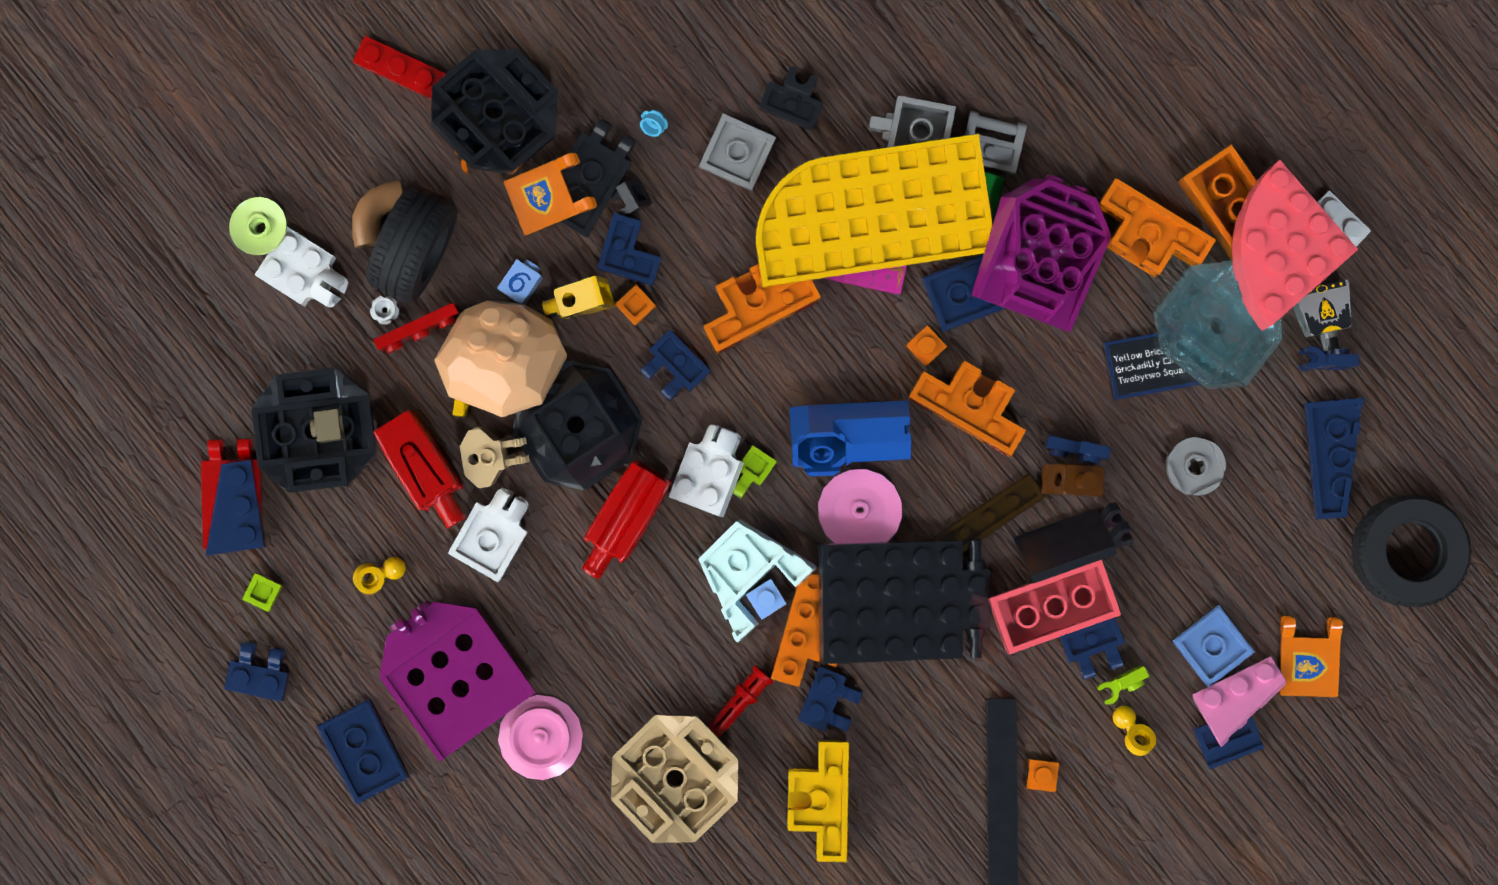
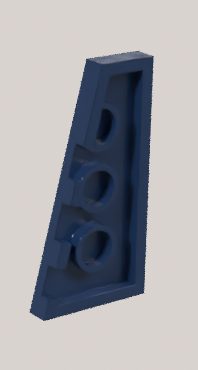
M1364 398L1304 403L1315 520L1347 517L1352 484L1351 475L1353 464H1355V448L1357 435H1359L1361 422L1359 421Z

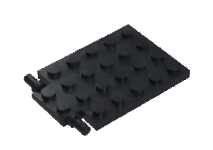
M970 540V560H967V569H963V541L819 544V663L840 664L963 658V629H967V637H970V658H982V637H985V628H990V605L987 599L990 597V569H984V560H981V540Z

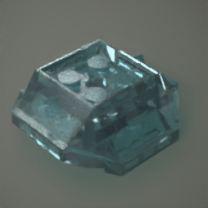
M1233 260L1188 267L1153 312L1162 353L1207 389L1247 386L1282 341L1281 318L1271 327L1261 331L1248 313L1241 298L1243 296L1239 289L1238 280L1236 281ZM1212 320L1220 325V334L1212 331Z

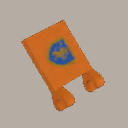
M568 153L556 160L503 181L524 236L597 207L594 197H585L574 202L563 176L562 170L580 163L577 153Z
M1282 616L1280 618V672L1286 680V685L1279 691V695L1338 697L1343 621L1337 617H1329L1327 619L1328 638L1294 637L1295 618Z

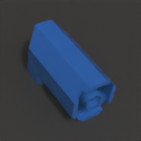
M908 400L789 407L792 462L797 468H799V465L803 467L805 473L811 477L834 476L840 471V466L844 463L847 466L853 462L911 459Z

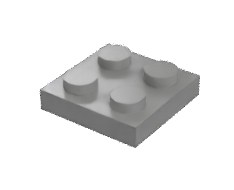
M723 113L699 168L753 191L776 137Z

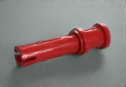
M757 665L752 667L753 672L742 684H737L735 695L707 725L718 738L724 734L749 704H756L758 701L757 697L767 685L774 683L773 679Z

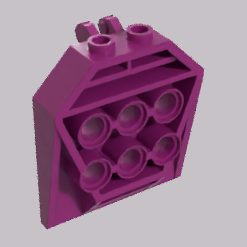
M1047 175L1046 179H1032L1001 197L971 296L1063 331L1071 332L1109 244L1111 233L1097 198L1086 194L1087 189L1076 185L1068 187L1063 185V179ZM1016 256L1018 257L1017 265L1015 263Z
M427 600L410 611L412 614L410 620L406 621L405 618H400L390 627L392 633L386 636L379 678L440 762L531 697L536 691L479 608L440 601L431 604ZM467 634L472 638L473 644L469 650H463L459 647L458 638L460 635ZM438 651H443L448 655L449 662L445 667H438L434 662V656ZM481 663H488L492 666L493 675L490 679H484L479 675L478 668ZM414 668L421 669L424 673L425 679L420 685L414 684L410 679V673ZM458 680H464L468 683L469 692L466 696H460L455 692L454 685ZM434 697H439L444 701L445 709L442 713H436L431 709L430 703Z

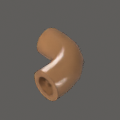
M401 179L371 188L358 201L352 215V237L355 248L375 245L381 231L383 216L392 210L396 201L404 192Z

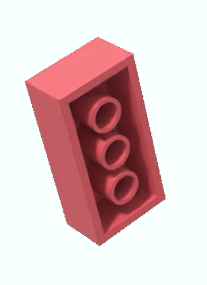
M1102 560L1034 584L1030 582L987 598L1007 654H1013L1121 615Z

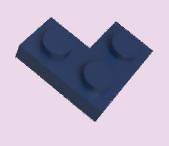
M613 213L597 270L654 286L662 258L634 249L642 221Z
M1050 435L1046 436L1044 448L1050 449L1049 455L1067 458L1068 454L1079 456V462L1091 465L1099 464L1100 461L1108 459L1111 447L1090 442H1076Z

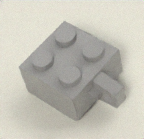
M898 96L894 113H887L886 118L871 116L868 130L883 133L882 139L888 141L887 148L948 139L951 134L956 106Z

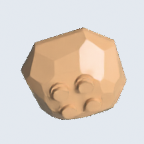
M487 300L460 313L434 360L449 397L504 417L543 403L567 358V353L550 318L523 304Z

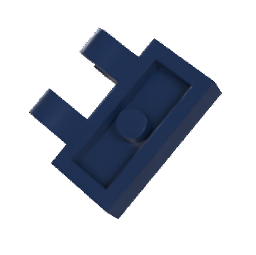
M671 330L649 349L654 358L640 370L648 381L662 366L675 377L661 391V394L668 401L683 387L691 392L711 372Z
M1310 346L1298 351V355H1307L1309 357V363L1298 366L1300 371L1312 369L1348 370L1359 366V354H1350V349H1332V351H1325L1324 354L1320 348Z
M1115 617L1059 637L1068 663L1077 661L1083 680L1096 676L1089 656L1105 651L1110 670L1124 666L1117 646L1125 642Z
M245 641V643L241 644L239 661H230L224 689L275 701H284L290 673L281 670L285 650L278 648L270 649L268 667L255 665L253 660L257 644Z
M819 666L798 721L824 732L828 724L847 732L851 719L833 713L839 696L858 704L862 692L845 686L846 676Z

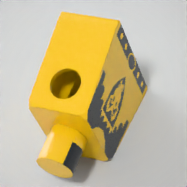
M593 276L554 289L555 298L542 302L546 317L551 318L560 315L561 318L569 320L616 307L608 279L599 276ZM575 297V304L572 305V299Z

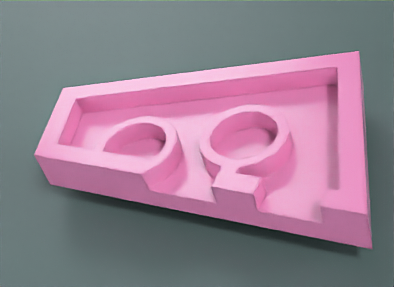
M1270 656L1193 694V700L1222 748L1234 732L1241 729L1259 708H1262L1286 685V680Z

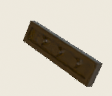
M1028 473L932 538L934 541L961 540L963 541V552L970 548V540H983L1046 496L1041 494V488L1032 475Z

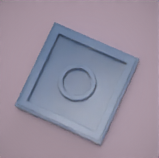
M1219 605L1171 640L1206 687L1216 683L1255 653Z

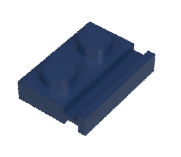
M1252 716L1241 729H1238L1229 737V741L1222 748L1207 723L1192 729L1208 769H1213L1265 748Z

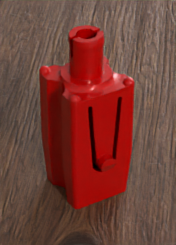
M405 411L373 432L389 464L418 510L428 511L431 507H434L447 529L457 525L466 518L453 497L456 489H463V484L433 436L414 411Z
M637 459L631 462L584 536V540L586 542L591 541L594 548L582 567L583 571L596 579H601L613 557L617 558L620 563H623L630 557L662 503L672 483L670 479Z

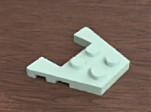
M741 519L736 521L698 559L713 593H717L723 607L721 611L725 620H729L734 631L732 635L737 643L743 640L759 624L742 605L740 599L775 565L795 587L800 585L817 569L813 563Z

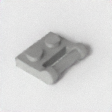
M970 111L964 136L975 135L976 127L1015 136L1014 142L1011 143L979 135L984 168L1015 175L1027 124L1018 122V125L980 116L979 112Z

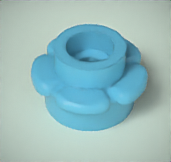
M646 110L641 115L640 128L648 136H659L668 127L667 119L658 110Z

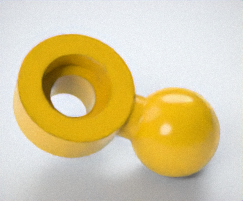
M393 556L386 559L383 567L380 568L373 563L361 564L353 573V583L360 592L374 594L382 588L384 578L397 580L405 574V562L401 558ZM371 573L368 580H363L365 574Z
M1124 705L1114 710L1112 716L1114 724L1127 731L1124 739L1127 749L1137 756L1147 755L1156 745L1154 731L1146 725L1135 723L1136 714L1131 707ZM1135 739L1139 740L1142 745L1138 744Z

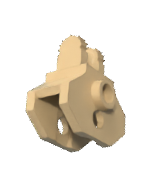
M486 426L468 430L460 445L464 475L478 488L492 486L497 482L503 469L511 465L530 462L529 455L524 454L509 458L507 447H520L527 444L526 437L506 440L505 437L499 438ZM474 454L478 456V461L475 460Z

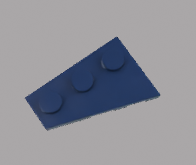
M253 460L222 464L205 556L266 547Z

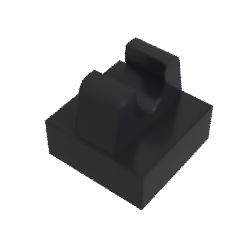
M639 178L626 181L617 186V191L612 196L614 201L623 199L626 206L620 210L622 215L643 210L653 204Z

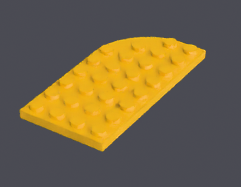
M979 134L822 157L798 166L786 175L772 190L758 219L756 249L762 287L984 254L993 224Z

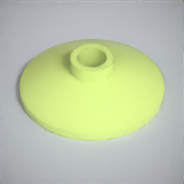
M254 197L247 199L237 206L231 216L229 223L230 236L234 244L245 253L251 255L268 254L274 251L285 238L287 232L285 213L277 203L268 198ZM264 223L266 226L265 231L258 233L257 227Z

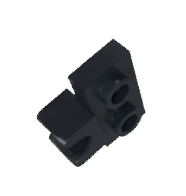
M792 66L784 86L769 81L759 110L813 131L823 107V102L811 98L818 77L813 74L807 83L799 84L795 79L797 68Z

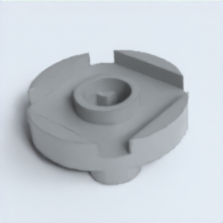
M1198 437L1178 442L1166 457L1167 477L1170 483L1185 495L1200 496L1214 491L1220 485L1226 469V460L1221 449L1215 443ZM1193 458L1196 462L1202 461L1203 463L1199 475L1195 472H1190L1188 469L1191 465L1190 460Z

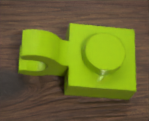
M753 445L741 461L744 463L741 470L742 477L733 491V494L740 499L752 482L761 486L777 462Z
M1138 665L1111 681L1100 683L1096 688L1098 691L1104 688L1111 689V696L1104 700V703L1109 705L1118 699L1121 690L1127 688L1131 692L1144 685L1143 680L1148 678L1149 675L1144 666Z

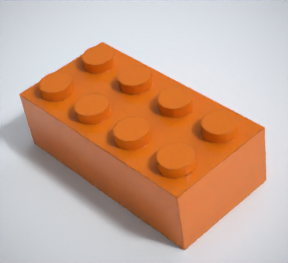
M1231 144L1184 176L1177 183L1233 262L1232 242L1235 223L1249 191L1257 180Z

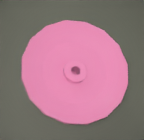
M854 469L835 476L824 487L818 502V517L825 535L835 544L888 542L897 533L901 522L902 503L895 486L882 474L868 469Z
M535 695L529 697L505 715L500 724L498 742L502 757L512 770L526 778L545 780L560 776L574 764L581 751L583 732L578 716L568 704L552 696Z

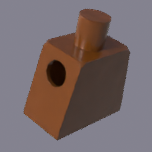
M1048 464L1042 467L1041 494L1080 497L1103 496L1104 467L1069 464ZM1060 472L1062 479L1061 484L1058 486L1057 476Z

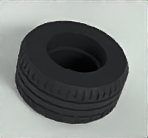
M419 185L406 188L390 211L373 247L366 271V280L371 287L405 303L414 302L420 297L434 275L454 230L458 209L453 201L435 194L431 190H426Z
M1403 495L1379 502L1362 517L1352 537L1354 539L1352 541L1351 552L1353 555L1351 557L1353 559V566H1355L1354 570L1358 574L1359 580L1362 581L1361 583L1366 586V589L1384 602L1404 607H1423L1436 604L1456 591V588L1465 579L1464 576L1467 575V569L1470 567L1469 561H1471L1470 554L1472 553L1470 547L1472 546L1471 542H1469L1470 536L1467 534L1468 530L1464 527V522L1461 521V518L1456 515L1457 513L1454 510H1451V507L1429 496ZM1406 523H1415L1423 526L1430 533L1435 544V558L1431 568L1425 575L1415 579H1407L1397 575L1390 567L1386 555L1389 536L1396 527Z

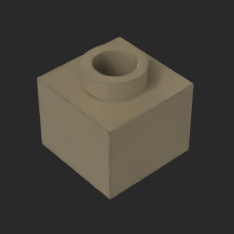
M333 409L314 412V419L310 420L312 437H317V442L325 443L345 440L342 410Z

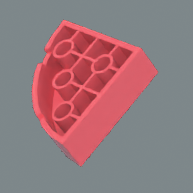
M1281 160L1271 165L1249 191L1238 214L1232 242L1233 271L1243 296L1241 298L1248 313L1261 331L1277 322L1358 250Z

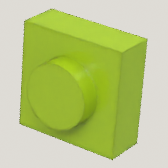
M254 573L242 600L267 612H271L283 585L261 574Z

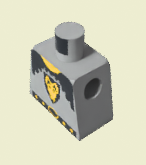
M1348 280L1316 286L1293 307L1304 336L1308 338L1320 335L1323 351L1341 348L1337 331L1351 327Z

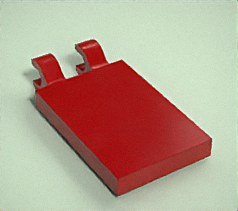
M237 439L239 460H224L223 440H208L210 461H201L203 549H207L221 465L253 460L252 439ZM255 459L253 464L263 525L262 470L258 467L257 459Z

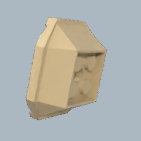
M655 715L612 756L611 800L652 843L696 842L738 801V758L698 716ZM670 771H680L684 776V781L677 786L671 785L667 780V774Z

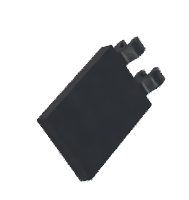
M601 119L590 137L582 132L570 153H577L580 163L562 170L574 202L585 197H594L596 200V208L561 221L586 238L616 192V187L621 184L632 166V163L626 160V157L636 144L635 140L624 135L615 152L602 145V141L612 127Z
M1117 502L1108 504L1099 514L1095 508L1013 537L1015 546L1033 584L1116 555V547L1133 543L1134 541L1130 534L1131 528L1128 522L1123 521L1119 514L1121 509ZM1114 527L1112 531H1107V528Z

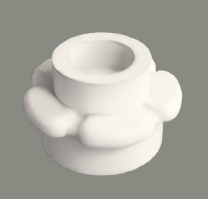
M380 296L372 302L370 314L380 324L387 325L391 323V320H395L398 317L399 308L396 306L397 302L394 298ZM384 307L387 308V312H386V313H383V312H382V309H383Z

